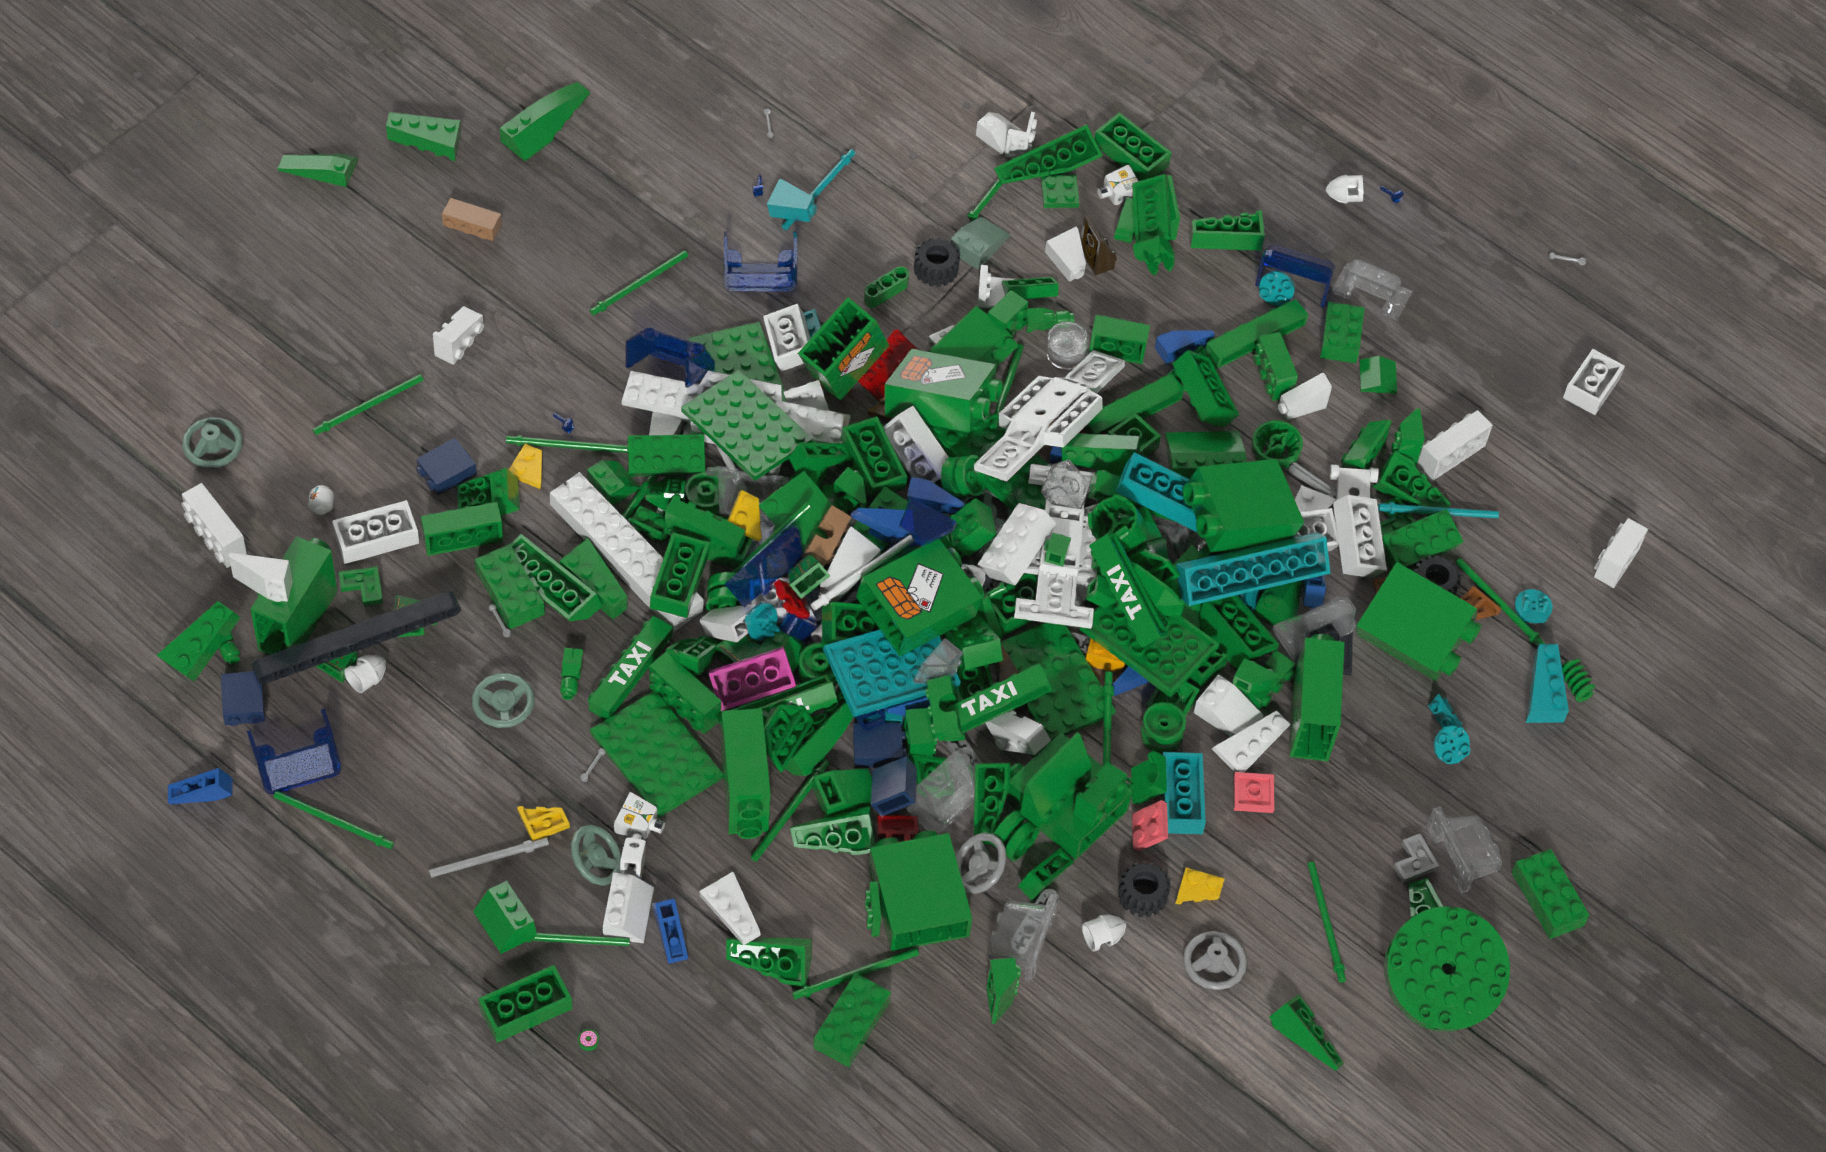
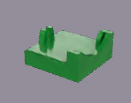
M1155 751L1148 753V760L1132 767L1131 778L1128 777L1126 779L1127 782H1130L1127 787L1133 791L1132 803L1136 805L1143 804L1167 792L1166 757Z

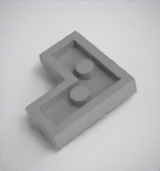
M1420 833L1402 840L1401 844L1409 858L1394 864V869L1402 883L1438 870L1439 865Z

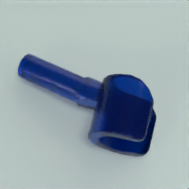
M761 175L757 176V186H752L754 197L763 195Z
M1383 186L1380 187L1381 191L1391 196L1393 203L1403 200L1401 196L1404 193L1401 190L1393 192Z
M557 413L553 414V417L563 424L562 429L567 433H571L574 429L573 420L571 418L565 419Z

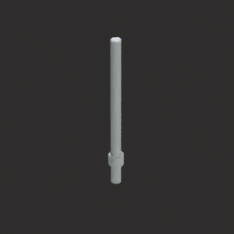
M545 837L535 841L527 840L517 846L429 870L430 877H436L522 852H533L536 848L549 845L548 839Z

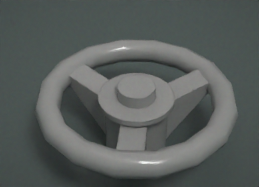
M981 833L972 836L961 846L956 854L957 864L966 893L978 894L989 890L997 883L1004 872L1006 849L1001 839L994 834ZM982 841H990L996 845L998 849V862L990 857ZM974 846L975 854L969 861L970 871L962 877L961 866L964 856ZM985 878L988 879L986 882L978 886L969 885L970 883Z
M1211 931L1201 933L1190 940L1184 949L1183 963L1187 974L1195 983L1207 989L1221 990L1230 988L1240 982L1246 973L1247 958L1244 949L1236 939L1226 933ZM1213 939L1205 955L1192 964V951L1196 945L1204 940ZM1222 941L1230 944L1237 952L1239 958L1238 970L1228 957L1227 948L1222 944ZM1205 968L1211 972H1221L1223 970L1232 978L1223 982H1212L1200 977L1196 972Z

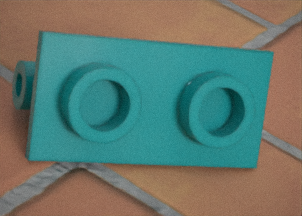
M1437 694L1428 707L1442 729L1450 725L1462 727L1463 723L1456 714H1452L1453 709L1449 705L1448 700Z

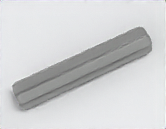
M1293 462L1289 468L1291 473L1320 493L1333 498L1336 497L1337 491L1298 463Z

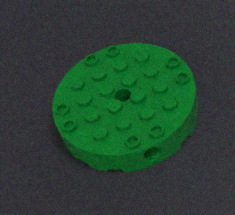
M1436 907L1415 915L1394 934L1385 954L1384 978L1386 979L1391 999L1407 1018L1430 1030L1453 1032L1476 1025L1496 1010L1508 988L1510 961L1502 938L1494 927L1481 916L1458 907ZM1443 964H1447L1450 967L1451 973L1449 975L1443 972Z

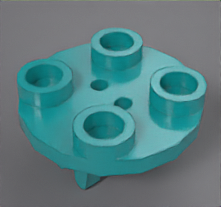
M1270 271L1260 281L1259 295L1271 305L1282 306L1285 302H1290L1294 296V282L1284 272Z
M1535 589L1521 592L1516 597L1514 604L1518 616L1523 621L1530 623H1545L1553 609L1548 595Z
M762 601L746 615L745 623L747 624L748 634L752 639L763 641L767 637H774L773 632H780L776 626L778 616L773 605Z
M1450 725L1444 727L1438 732L1433 741L1434 752L1437 758L1447 764L1460 762L1471 751L1469 736L1465 729L1459 726Z

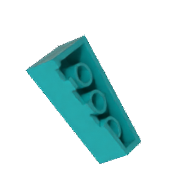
M1539 644L1534 656L1526 723L1564 722L1569 709L1558 644Z

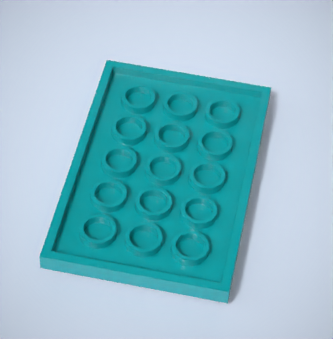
M881 630L828 644L823 648L853 717L926 696L927 680L950 675L955 687L961 683L940 636L901 657Z

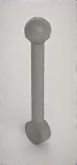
M764 109L768 126L767 136L773 138L774 133L770 123L771 110Z
M1553 252L1549 254L1550 259L1557 258L1579 262L1580 265L1586 264L1585 258H1571L1556 255Z
M490 604L489 610L493 611L503 629V636L510 637L511 632L509 629H506L496 611V605Z
M604 748L598 750V755L586 773L580 776L582 782L588 781V775L600 757L606 753Z

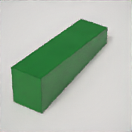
M984 595L979 607V614L999 639H1002L1004 635L989 596Z

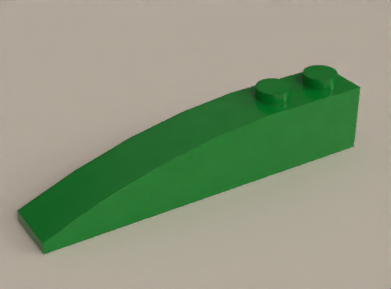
M576 82L545 96L500 127V141L521 159L527 161L553 141L555 134L561 131L564 123L573 116V112L590 95V91L579 82Z
M1086 124L995 167L994 171L1001 185L1070 172L1103 155Z
M520 534L510 543L511 548L542 599L568 621L589 619L602 607L597 593L524 535Z
M842 692L837 695V703L824 708L825 711L821 714L812 716L814 722L785 767L791 774L797 776L809 775L813 768L825 759V755L836 744L852 721L853 715Z

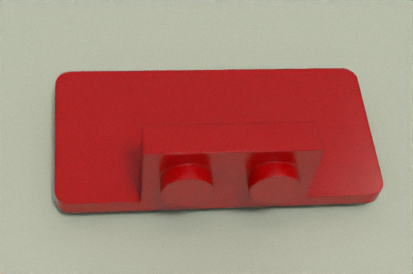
M898 329L893 330L886 339L890 346L858 380L878 401L885 396V383L910 350H918Z

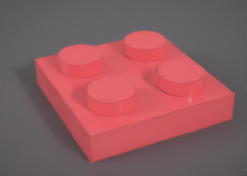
M1235 772L1234 811L1273 813L1274 775Z
M1161 800L1132 813L1134 850L1139 852L1168 839L1166 802Z

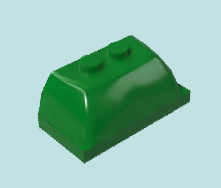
M1237 595L1203 603L1200 612V627L1205 634L1219 643L1218 649L1221 653L1228 655L1227 660L1234 668L1240 667L1244 658L1254 661L1259 656L1277 650L1279 643Z

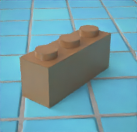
M450 198L442 212L443 225L448 228H454L466 234H473L491 241L494 240L502 225L500 213Z

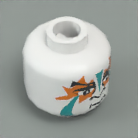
M318 485L310 491L308 501L310 510L318 515H323L333 509L334 493L329 487Z

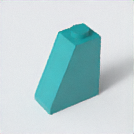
M783 179L778 180L767 202L769 215L775 218L810 222L817 211V206L811 195Z

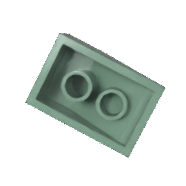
M979 217L963 226L951 238L950 243L952 242L954 247L958 248L961 260L979 270L981 265H984L1010 237V234L985 218Z

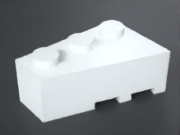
M465 306L451 317L452 321L449 324L444 323L442 325L443 329L440 332L435 331L433 333L435 356L453 365L458 359L460 360L463 357L466 348L473 344L476 335L480 334L484 328L483 315Z
M1012 710L986 722L988 729L995 739L996 746L1001 750L1035 755L1051 741L1042 724L1025 716L1021 719L1015 716L1017 714Z

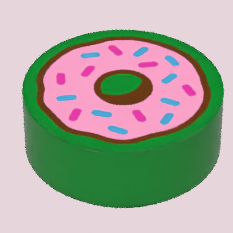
M592 1029L583 1030L578 1036L579 1047L584 1051L596 1049L599 1044L597 1032Z

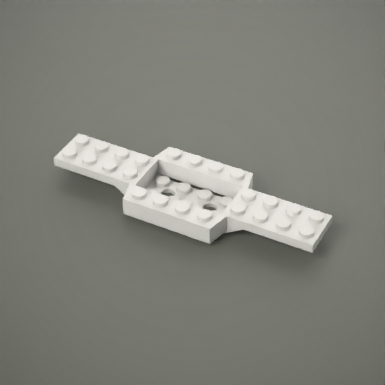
M1093 350L1065 378L1038 376L999 413V426L1007 431L974 464V470L1000 480L1008 481L1044 445L1064 447L1102 410V397L1097 393L1125 367V360ZM1074 400H1077V401L1069 408V405H1070ZM1069 408L1064 414H1062V415L1059 417V414H1060L1064 409ZM1054 419H1057V420L1049 427V424H1050Z
M631 371L622 398V405L677 416L691 424V435L704 434L681 412V406L730 375L708 371L700 384H694ZM750 379L809 434L814 442L842 443V427L849 425L850 415L783 402L781 385ZM704 434V442L715 444Z

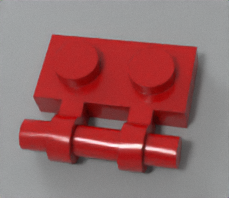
M781 579L774 582L776 595L780 600H785L783 608L788 613L795 614L799 618H809L810 612L807 611L805 606L807 605L805 598L801 599L789 583Z
M878 816V837H904V841H909L910 838H914L918 834V816Z

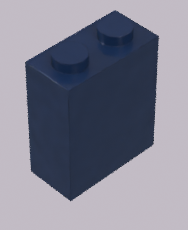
M456 438L416 459L418 475L421 478H425L431 491L434 490L437 495L477 474L476 463Z
M254 671L221 674L222 709L225 725L236 726L243 723L257 724L264 722L263 684H259Z
M854 723V768L881 767L906 757V748H902V742H905V731H901V723Z
M907 756L873 770L871 805L880 816L916 803L917 768Z

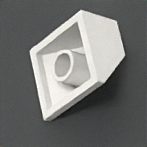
M988 112L977 122L976 136L1003 155L1006 151L1008 130L1024 131L999 113Z

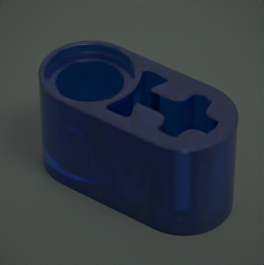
M787 612L779 628L790 636L809 642L812 638L811 634L818 628L819 624L810 617L799 618L795 614Z

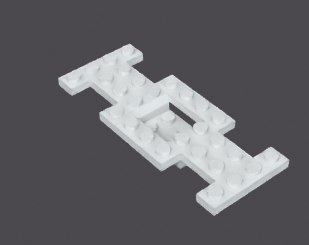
M1031 464L1029 483L1047 486L1045 511L1057 523L1047 539H1051L1052 533L1071 537V542L1064 566L1062 567L1044 562L1047 552L1044 550L1045 540L1042 550L1041 548L1024 572L1038 575L1036 600L1016 598L1014 618L1092 628L1094 609L1075 606L1077 580L1091 582L1097 577V571L1091 568L1092 555L1089 547L1096 539L1088 527V516H1084L1085 491H1090L1091 478L1095 473Z

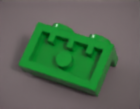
M639 506L633 518L629 517L628 522L639 534L647 535V538L654 542L660 541L663 543L668 533H665V517L642 506Z

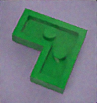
M1399 497L1382 503L1389 504L1393 502L1395 505H1404ZM1384 511L1389 519L1380 522L1381 534L1384 536L1414 523L1415 520L1410 513L1394 512V514H1389V512Z
M378 567L339 572L341 592L361 590L363 606L383 603Z

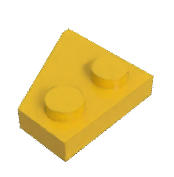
M524 444L509 470L519 481L541 489L542 450Z
M741 490L738 493L728 521L746 530V536L760 541L762 537L758 506L759 499Z
M524 806L517 807V811L532 841L570 828V823L562 808L552 807L548 809L536 807V809H524Z
M1186 867L1175 904L1179 905L1182 902L1192 900L1194 902H1202L1203 900L1219 899L1224 878Z

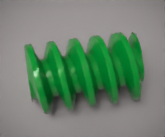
M1580 659L1570 660L1562 664L1564 681L1568 684V688L1571 690V694L1575 696L1577 702H1583L1591 698L1594 694L1593 690L1596 688L1595 684H1590L1592 679L1590 677L1586 678L1589 673L1583 671L1585 669L1584 665H1579L1581 663Z

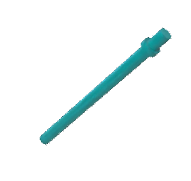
M850 149L846 155H842L837 165L810 193L814 200L843 167L849 165L852 157L855 155L854 150ZM787 219L783 223L782 228L788 230L796 220Z
M1393 502L1378 504V511H1386L1389 514H1394V512L1435 514L1447 509L1450 516L1497 519L1499 517V511L1395 505Z

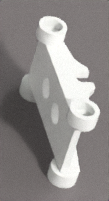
M1331 465L1329 478L1330 480H1337L1336 501L1346 495H1350L1349 490L1352 488L1359 491V497L1370 498V482L1377 483L1378 468L1370 467L1369 470L1339 468V465Z

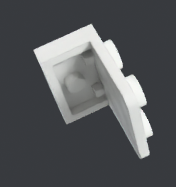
M819 380L809 382L797 388H791L784 392L788 403L829 411Z

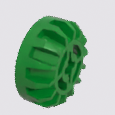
M1272 420L1261 424L1255 430L1251 450L1256 455L1255 459L1257 461L1281 457L1283 459L1278 460L1279 465L1283 468H1288L1290 464L1297 462L1298 457H1300L1303 439L1300 432L1293 425L1284 421ZM1264 445L1267 447L1265 454L1263 453ZM1285 446H1286L1287 449H1288V455H1287V456H1285V455L1283 454V453H1284Z

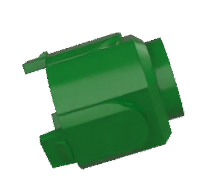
M1114 494L1113 497L1103 500L1091 513H1088V527L1095 539L1098 540L1106 534L1116 533L1126 554L1136 550L1147 539L1148 526L1136 507L1125 497ZM1122 511L1133 514L1135 516H1127L1125 514H1122Z

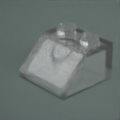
M1070 460L1051 465L1041 493L1052 505L1082 509L1090 489V483Z
M945 638L922 663L913 682L915 684H927V680L948 675L952 678L962 663L960 659L963 652Z

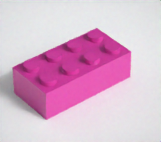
M784 646L709 671L715 694L721 700V711L796 686Z

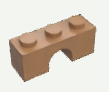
M831 505L818 526L819 529L826 533L828 539L815 535L802 557L805 558L811 555L823 567L826 563L830 564L835 557V554H833L834 549L838 550L843 541L841 539L842 534L846 535L851 526L848 524L851 516Z

